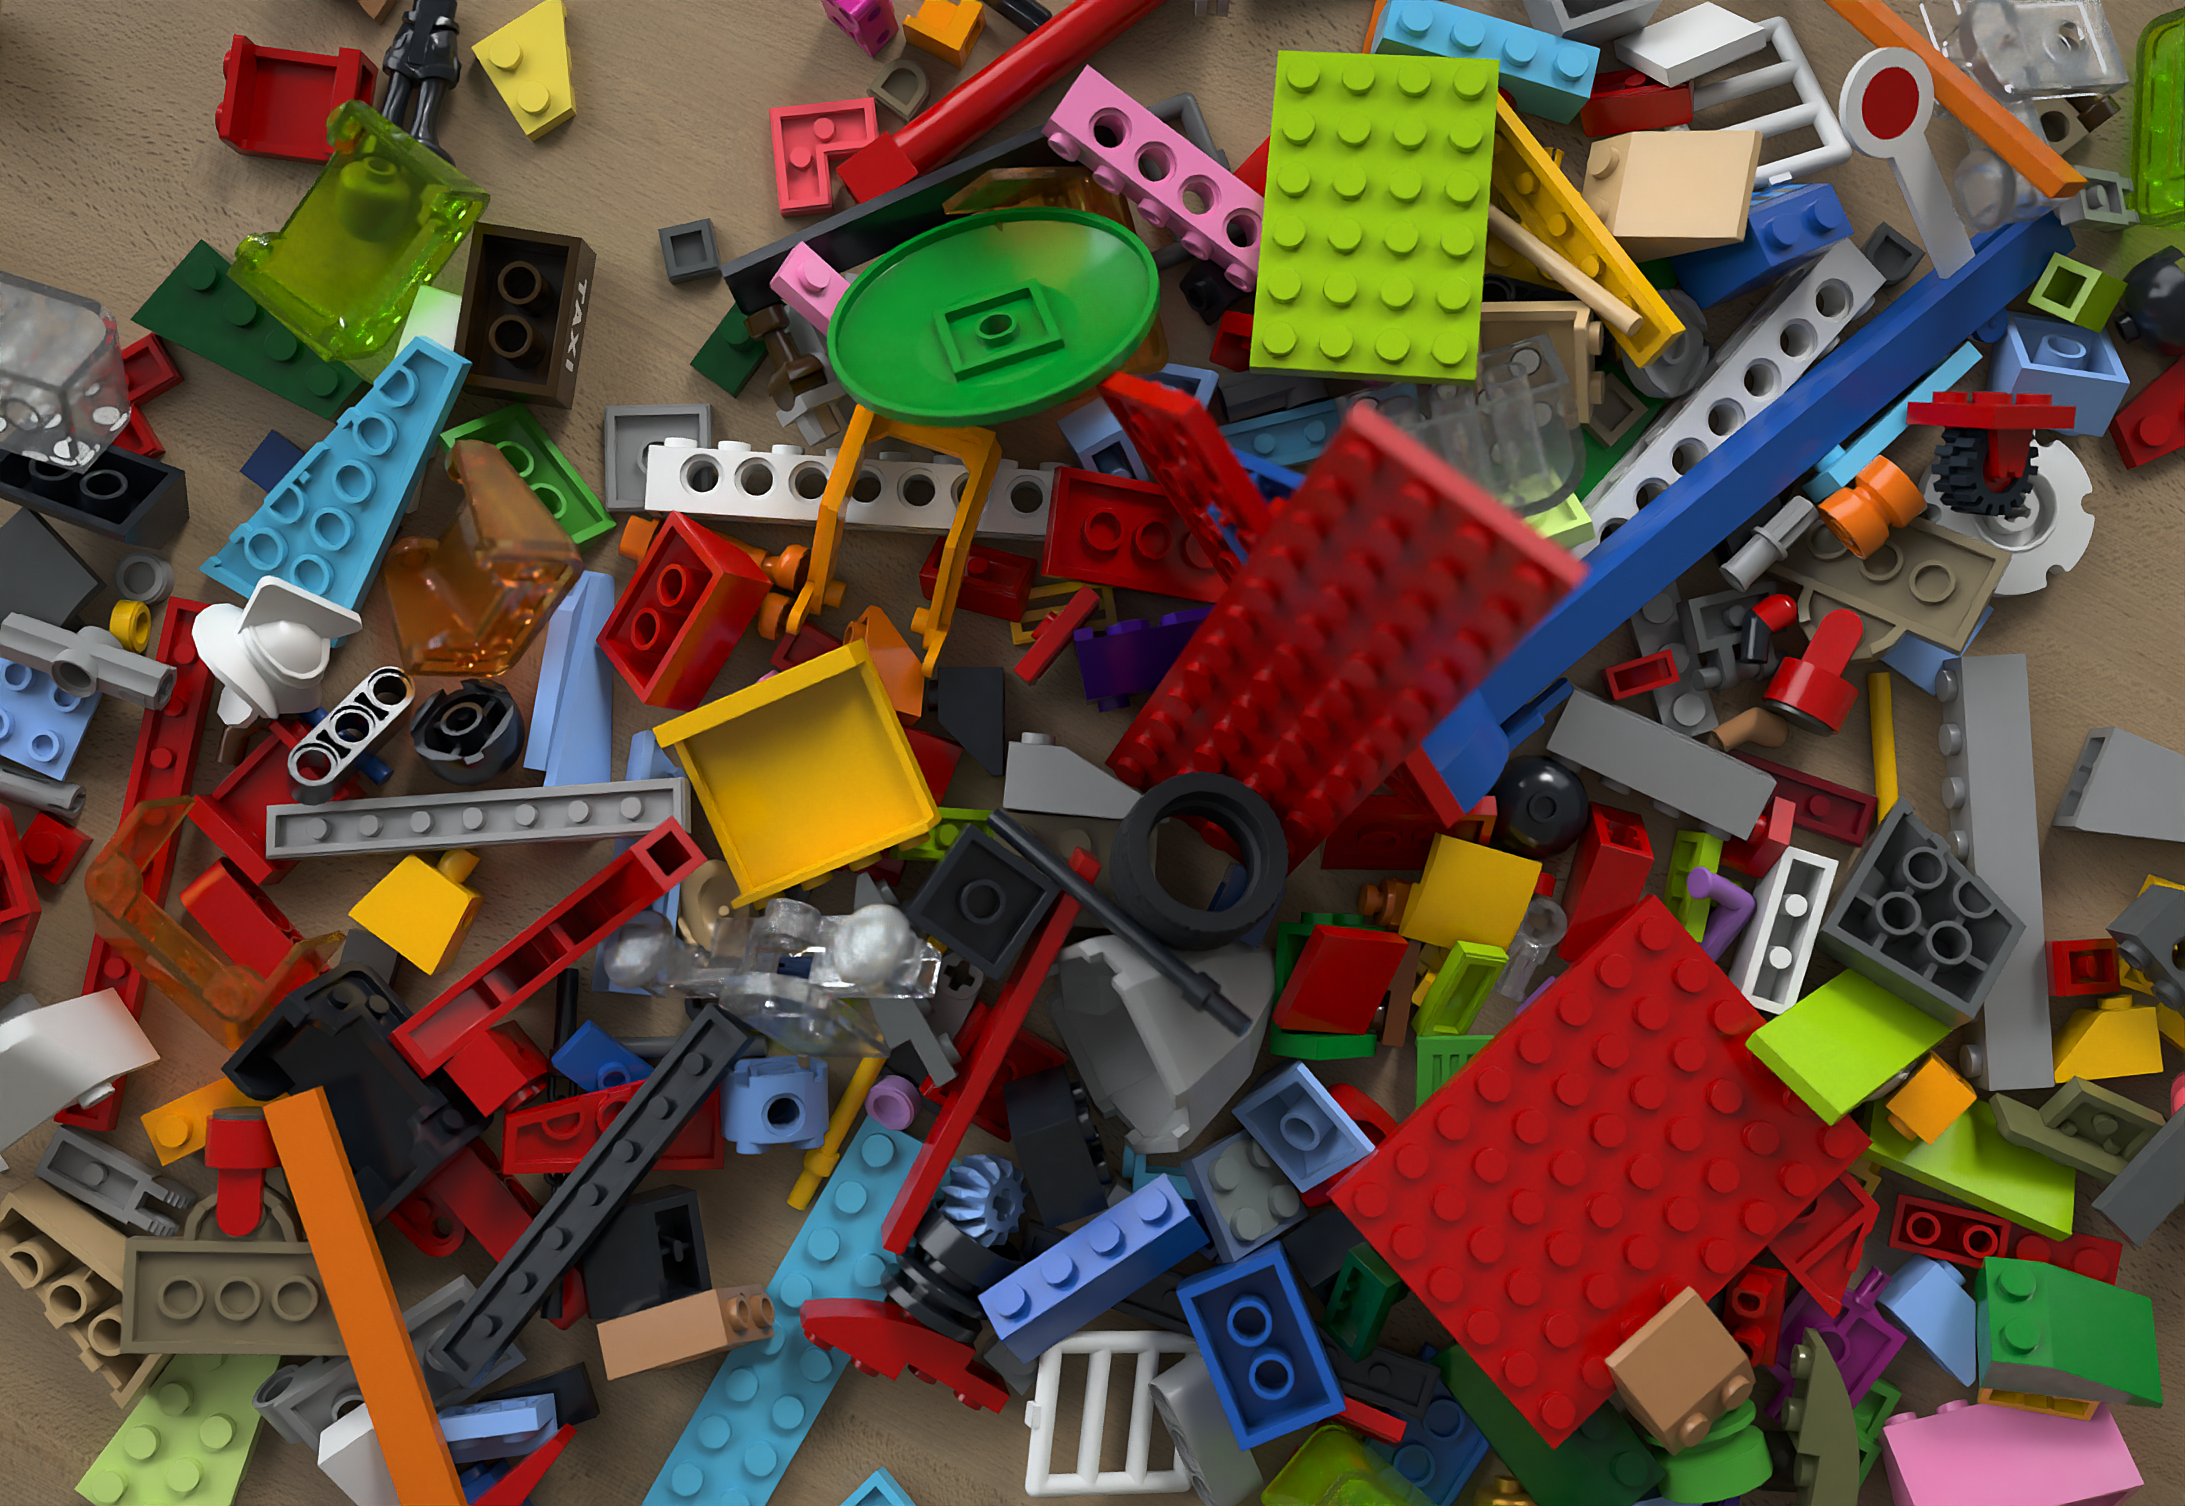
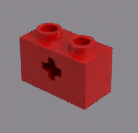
M515 1020L484 1030L443 1066L444 1070L485 1117L502 1109L506 1113H511L520 1106L525 1107L548 1087L543 1078L548 1075L549 1059Z

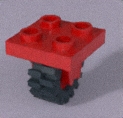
M1933 391L1932 402H1908L1906 424L1945 426V431L1940 437L1945 441L1946 445H1936L1933 454L1941 456L1940 464H1932V474H1938L1941 478L1934 482L1933 486L1935 492L1944 493L1939 499L1943 505L1951 506L1950 510L1954 512L1998 517V515L2012 513L2011 507L2019 508L2025 502L2020 493L2030 494L2034 486L2027 481L2029 475L2037 476L2038 466H2031V458L2039 456L2038 447H2030V443L2035 439L2033 430L2074 429L2076 406L2052 405L2053 394L2016 393V403H2012V394H2008V392L1973 391L1972 402H1967L1968 392Z

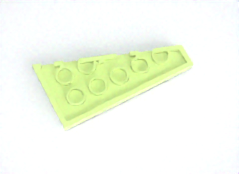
M176 1354L74 1490L95 1506H233L240 1484L246 1478L265 1422V1418L252 1405L253 1397L266 1379L283 1368L287 1355Z

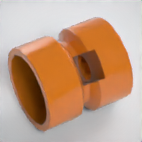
M1881 455L1876 456L1853 478L1854 490L1843 487L1832 493L1816 507L1820 518L1835 537L1854 555L1863 560H1866L1885 544L1886 538L1889 537L1888 526L1899 529L1904 528L1927 509V503L1914 483L1894 463Z

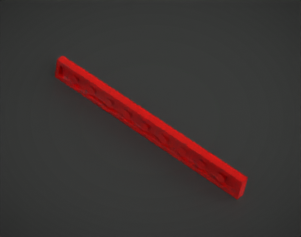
M169 596L155 661L177 668V682L173 688L171 699L161 711L146 707L144 709L81 996H85L113 987L138 1025L185 813L181 809L188 803L215 681V675L199 656L192 636L196 616L212 604ZM128 1074L122 1075L111 1083L115 1092L103 1101L85 1110L80 1103H77L55 1114L53 1121L101 1132L115 1130Z

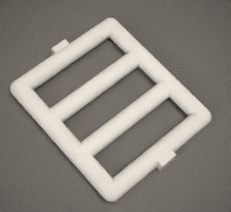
M1777 16L1755 23L1765 28L1766 42H1773L1782 60L1781 63L1694 89L1695 112L1793 82L1803 103L1802 105L1720 129L1757 130L1763 134L1762 139L1807 125H1814L1824 147L1757 167L1753 190L1791 183L1792 179L1844 164L1852 156V148L1847 142L1841 126L1788 21L1784 17ZM1687 124L1664 127L1665 131H1690Z
M1075 1331L1040 1354L1035 1401H1027L1025 1424L1032 1428L1025 1483L1028 1495L1033 1498L1188 1491L1192 1486V1482L1176 1447L1173 1470L1147 1471L1154 1400L1148 1384L1157 1377L1160 1353H1185L1186 1358L1195 1352L1202 1356L1195 1338L1175 1331ZM1111 1353H1138L1125 1472H1098ZM1062 1354H1089L1076 1473L1049 1474Z

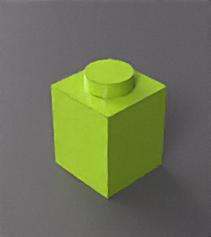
M2055 252L2027 303L2100 334L2128 283Z

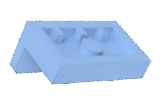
M554 1393L446 1407L437 1414L454 1464L526 1455L531 1453L558 1430Z

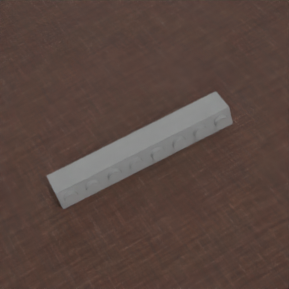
M2026 653L1943 660L1944 670H1939L1935 678V691L1938 700L1943 703L1944 724L1939 729L1938 740L1940 750L1946 756L1947 777L1942 784V797L1945 806L1950 811L1951 826L1945 841L1951 846L1949 851L1973 876L1978 875L2027 926L1973 1020L1963 1024L1965 1045L1961 1046L1959 1053L1961 1070L1971 1085L1988 1091L2055 1087Z

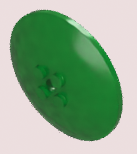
M1034 206L1000 209L960 218L932 228L898 245L871 264L854 280L839 300L830 319L827 331L829 359L838 382L849 396L866 409L898 422L926 427L957 428L990 425L1029 416L1059 405L1092 388L1111 375L1139 348L1148 335L1160 306L1161 290L1157 267L1146 245L1133 232L1109 218L1086 211L1062 207Z

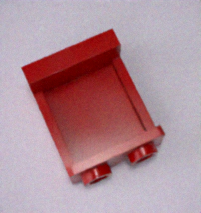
M234 34L231 50L226 52L223 60V74L226 80L224 100L217 106L215 113V125L219 139L241 155L343 168L349 162L355 161V145L360 137L370 129L378 67L359 49L339 47L338 56L259 46L254 44L245 35Z
M284 718L273 719L267 725L272 733L210 795L196 794L181 809L257 886L279 884L301 861H271L266 859L267 806L300 804L289 794L287 788L288 757L293 748L314 728L299 718L296 721ZM316 766L305 767L299 771L303 778L313 781L323 779L328 775L324 769ZM357 773L329 801L363 799L368 793L357 783L360 775Z

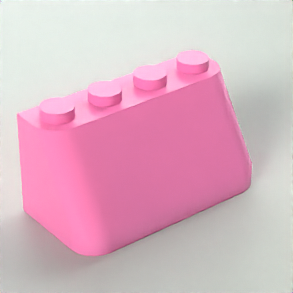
M1961 1399L1939 1406L1936 1409L1937 1414L1918 1419L1915 1412H1907L1890 1417L1884 1421L1885 1427L1881 1429L1877 1436L1882 1447L1881 1453L1895 1506H2121L2144 1485L2106 1402H2100L2090 1421L1982 1403L1970 1406L1968 1400Z

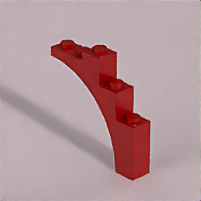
M670 816L387 1037L418 1075L424 1079L473 1041L484 1030L496 1023L647 906L666 894L708 859L676 819Z

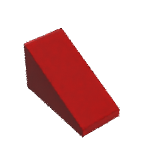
M1671 649L1599 670L1609 701H1616L1680 681Z

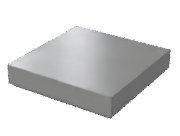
M711 404L604 406L606 512L609 514L648 513L645 510L649 445L664 446L665 438L675 437L697 441V448L714 449L713 406ZM704 467L696 472L693 477V488L695 491L708 492L714 488L713 467Z

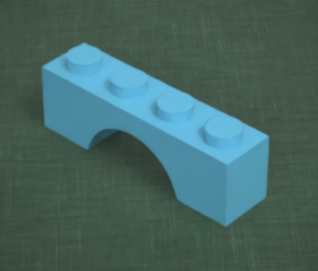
M1388 0L1378 17L1370 54L1500 59L1498 85L1506 89L1514 97L1519 111L1568 125L1590 98L1600 48L1438 0Z

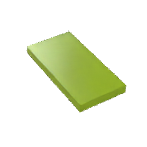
M1848 968L1755 1031L1745 1045L1827 1124L1833 1126L1942 1043L1953 1030Z
M1887 1095L1880 1099L1866 1102L1862 1130L1873 1144L1860 1157L2056 1241L2062 1242L2072 1235L2076 1168L2069 1165H2059L2040 1152L2026 1146L2018 1147L2008 1142L1996 1127L1997 1120L1990 1104L1976 1099L1929 1145L1920 1136H1917L1911 1142L1887 1121L1886 1117L1891 1113L1884 1102V1098Z

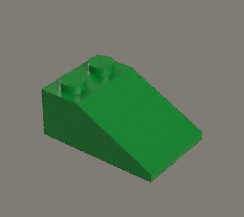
M1984 1257L1974 1282L1980 1388L2161 1409L2163 1398L2151 1298L2045 1262Z

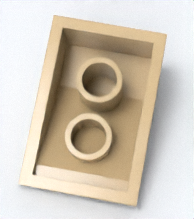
M1757 130L1630 132L1593 142L1587 162L1581 197L1634 264L1743 242L1763 134Z

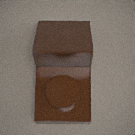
M1404 936L1402 937L1409 943V946L1369 1025V1029L1376 1030L1377 1041L1382 1045L1400 1048L1404 1047L1422 942Z

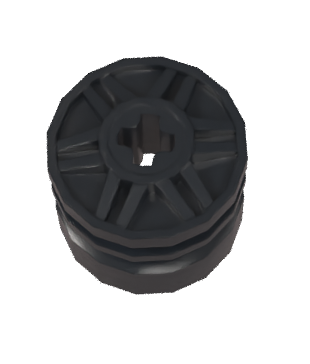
M934 1198L931 1199L913 1234L926 1251L907 1246L904 1253H901V1255L895 1254L898 1264L892 1263L887 1265L880 1276L881 1284L897 1303L921 1323L954 1340L971 1344L983 1330L980 1320L986 1321L989 1319L978 1298L983 1293L981 1289L987 1291L1026 1265L1024 1255L1008 1239L1004 1245L989 1247L982 1246L971 1239L939 1211V1208L946 1200Z

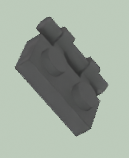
M1775 579L1749 585V588L1744 593L1737 589H1732L1675 603L1688 655L1706 652L1708 660L1705 668L1695 670L1691 674V683L1695 690L1704 691L1712 689L1714 692H1721L1736 687L1739 681L1750 679L1753 682H1760L1771 679L1783 657H1790L1784 649H1773L1771 636L1767 664L1752 665L1742 663L1740 659L1735 660L1732 645L1741 643L1743 617L1746 611L1769 595L1778 594ZM1786 626L1774 634L1786 632Z

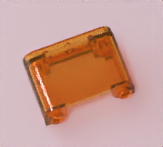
M456 440L446 456L444 464L449 479L455 483L463 484L466 493L465 498L438 540L424 539L418 536H410L399 540L386 553L378 571L405 676L492 677L511 670L536 639L582 576L585 569L577 543L503 453L493 444L484 443L480 440Z

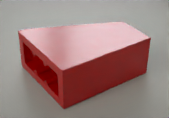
M1589 801L1588 820L1581 837L1578 839L1553 931L1557 956L1569 965H1572L1626 915L1639 900L1655 859L1641 814Z

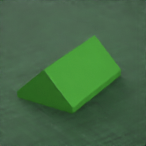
M517 402L440 433L436 438L440 447L535 568L556 576L610 534L618 525L522 402Z

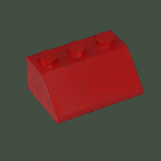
M672 510L595 641L644 705L690 712L697 709L773 586V583L746 552L681 512Z

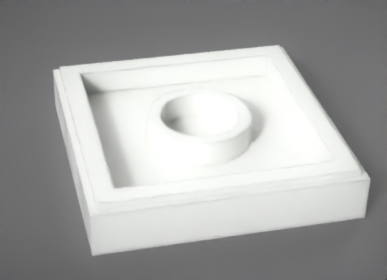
M1705 2L1614 40L1617 59L1671 88L1762 50L1766 47L1765 28L1717 5Z

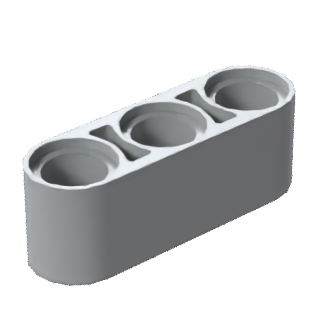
M1193 1352L1149 1382L1148 1386L1151 1396L1191 1482L1205 1506H1235L1262 1487L1263 1479L1250 1449L1241 1452L1202 1356Z

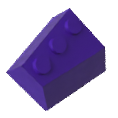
M1214 606L1164 615L1160 617L1159 626L1155 627L1150 626L1149 619L1119 622L1117 625L1107 627L1106 636L1094 638L1092 627L1073 630L1074 645L1087 706L1098 704L1099 713L1130 707L1129 697L1150 693V696H1152Z

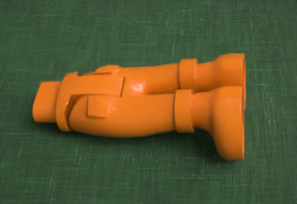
M632 515L622 536L618 555L636 561L637 567H639L664 525L665 520L656 517L651 522ZM703 526L746 552L772 583L795 594L801 592L808 575L811 559L810 548L799 543H793L786 547L782 555L771 556V551L759 546L754 547L735 536ZM768 592L754 615L758 619V631L763 638L778 641L783 636L790 612L796 600L779 593Z

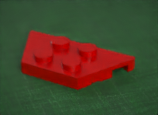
M1844 1170L1767 1245L1768 1249L1832 1319L1840 1313L1843 1305L1841 1300L1852 1272L1855 1273L1863 1254L1862 1246L1867 1234L1871 1233L1881 1208L1847 1170Z

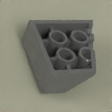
M1901 794L1856 856L1823 912L1813 947L1946 1026L1955 1029L1975 1018L2027 926L1978 875L1973 876L1949 851L1951 846L1938 832L1933 834L1913 813L1915 808Z

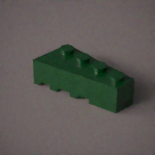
M203 239L193 247L130 319L142 327L338 425L336 421L349 407H355L374 387L373 381L237 263Z

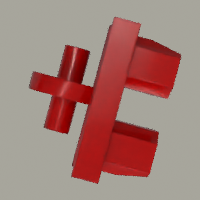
M1748 1263L1727 1283L1722 1325L1747 1355L1751 1367L1761 1364L1774 1368L1778 1357L1789 1271L1779 1268H1764Z

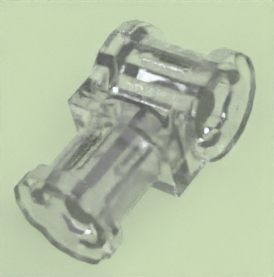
M1532 895L1520 927L1506 952L1509 961L1494 985L1493 990L1517 1002L1525 1003L1527 996L1524 991L1537 964L1543 966L1552 946L1559 943L1566 933V915L1555 902ZM1531 913L1538 915L1542 913L1541 916L1548 920L1544 930L1540 928L1534 929L1527 922Z

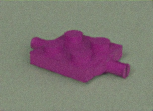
M1872 1265L1870 1271L1855 1290L1846 1287L1841 1300L1842 1308L1834 1319L1824 1311L1800 1283L1796 1286L1784 1304L1777 1362L1774 1368L1762 1365L1774 1374L1782 1386L1767 1407L1763 1409L1768 1417L1772 1420L1775 1419V1422L1781 1425L1782 1403L1786 1396L1792 1397L1795 1378L1791 1376L1790 1371L1791 1354L1795 1344H1802L1805 1327L1816 1328L1841 1373L1851 1401L1852 1410H1854L1908 1339L1904 1331L1881 1316L1874 1306V1303L1888 1284L1893 1281L1889 1275Z

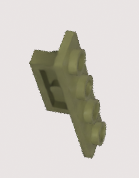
M2074 1076L2039 1110L2000 1093H1996L1989 1099L1990 1106L1997 1120L1996 1127L2008 1142L2018 1147L2026 1146L2040 1152L2059 1165H2069L2086 1172L2097 1181L2106 1185L2112 1183L2166 1124L2161 1113L2078 1076ZM2182 1200L2173 1211H2177L2182 1207L2184 1201Z

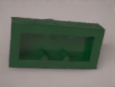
M779 300L744 315L735 302L691 361L690 365L736 399L769 355L764 340L753 341L743 323L744 320L769 306L781 303L785 307L787 304Z
M1363 1242L1348 1250L1319 1326L1355 1363H1358L1372 1355L1392 1305L1407 1297L1408 1286L1391 1267Z

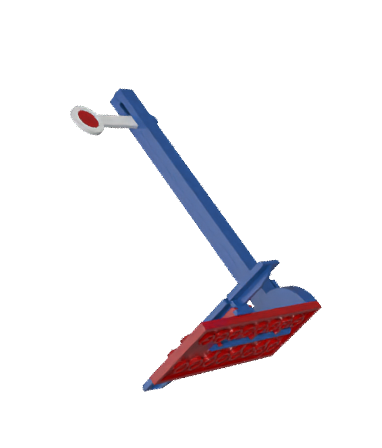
M1885 47L1874 50L1861 58L1852 68L1843 85L1839 101V119L1842 132L1847 142L1855 151L1871 158H1887L1935 268L1793 384L1783 395L1748 421L1584 556L1580 562L1589 567L1578 587L1380 784L1382 787L1444 827L1450 828L1469 812L1492 788L1503 771L1508 753L1545 723L1543 716L1569 696L1574 689L1566 677H1562L1527 705L1526 703L1963 340L1967 339L1986 343H1993L1999 340L2004 335L2008 326V313L2005 306L2042 276L2055 252L2066 256L2077 247L2069 227L2062 226L2061 220L2055 216L2051 202L2032 199H2018L1971 239L1968 238L1924 135L1933 110L1934 86L1927 65L1916 53L1901 47ZM1115 370L1094 387L1228 587L1305 476L1230 447L1200 400L1187 396L1180 389L1173 391L1165 388L1157 381L1151 383Z

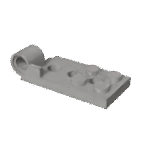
M464 1274L402 1313L436 1414L446 1407L456 1406L527 1360L526 1347L516 1337L478 1386L465 1389L428 1352L477 1291ZM319 1355L302 1367L292 1364L276 1371L258 1388L253 1397L252 1405L286 1442L295 1444L304 1441L319 1456L321 1432L347 1415L341 1411L340 1406L350 1400L364 1401L349 1356H335L329 1359L326 1355Z

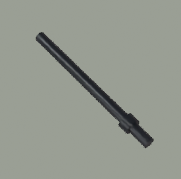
M997 808L989 815L986 821V825L1182 990L1181 998L1199 1013L1203 1011L1208 1012L1237 1038L1242 1037L1248 1031L1253 1020L1220 993L1222 986L1204 971L1196 973L1003 809Z

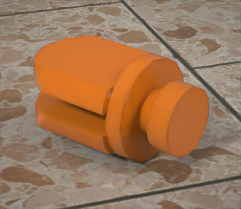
M1384 878L1381 880L1378 888L1374 884L1364 883L1359 894L1358 912L1365 916L1373 915L1377 926L1399 931L1412 883L1420 884L1421 882L1398 878Z

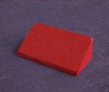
M1635 68L1595 74L1590 98L1580 109L1584 134L1586 137L1592 138L1689 124L1692 122L1694 115V78L1670 88Z
M943 536L938 537L919 572L923 597L929 601L933 599L943 550L947 537ZM972 544L957 608L1020 623L1025 613L1037 570V559Z

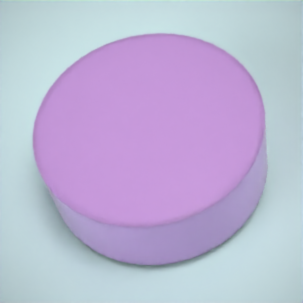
M885 1075L876 1080L864 1102L867 1113L888 1130L900 1131L907 1128L921 1109V1098L917 1089L908 1080L896 1075Z

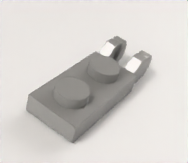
M2073 165L2072 167L2089 182L2073 198L2050 199L2052 210L2055 216L2061 220L2062 226L2111 233L2129 229L2140 224L2138 212L2127 210L2124 203V197L2134 191L2132 179L2120 177L2118 172Z
M68 1124L59 1126L34 1171L36 1176L124 1224L133 1223L157 1236L175 1237L180 1228V1223L158 1209L144 1207L150 1194L180 1209H190L197 1197L192 1190H189L175 1180L160 1177L162 1173L80 1128Z

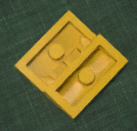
M1435 832L1421 883H1412L1398 934L1451 950L1456 941L1459 940L1499 946L1506 953L1524 918L1543 863Z

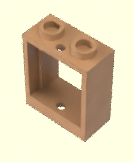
M760 1283L715 1288L598 1324L597 1330L608 1381L663 1371L773 1338L775 1336L772 1324L774 1323L775 1312L770 1297L764 1292L763 1284Z

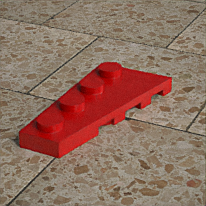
M647 1079L504 1114L500 1167L502 1173H572ZM719 1085L650 1171L724 1169L726 1138L721 1136Z

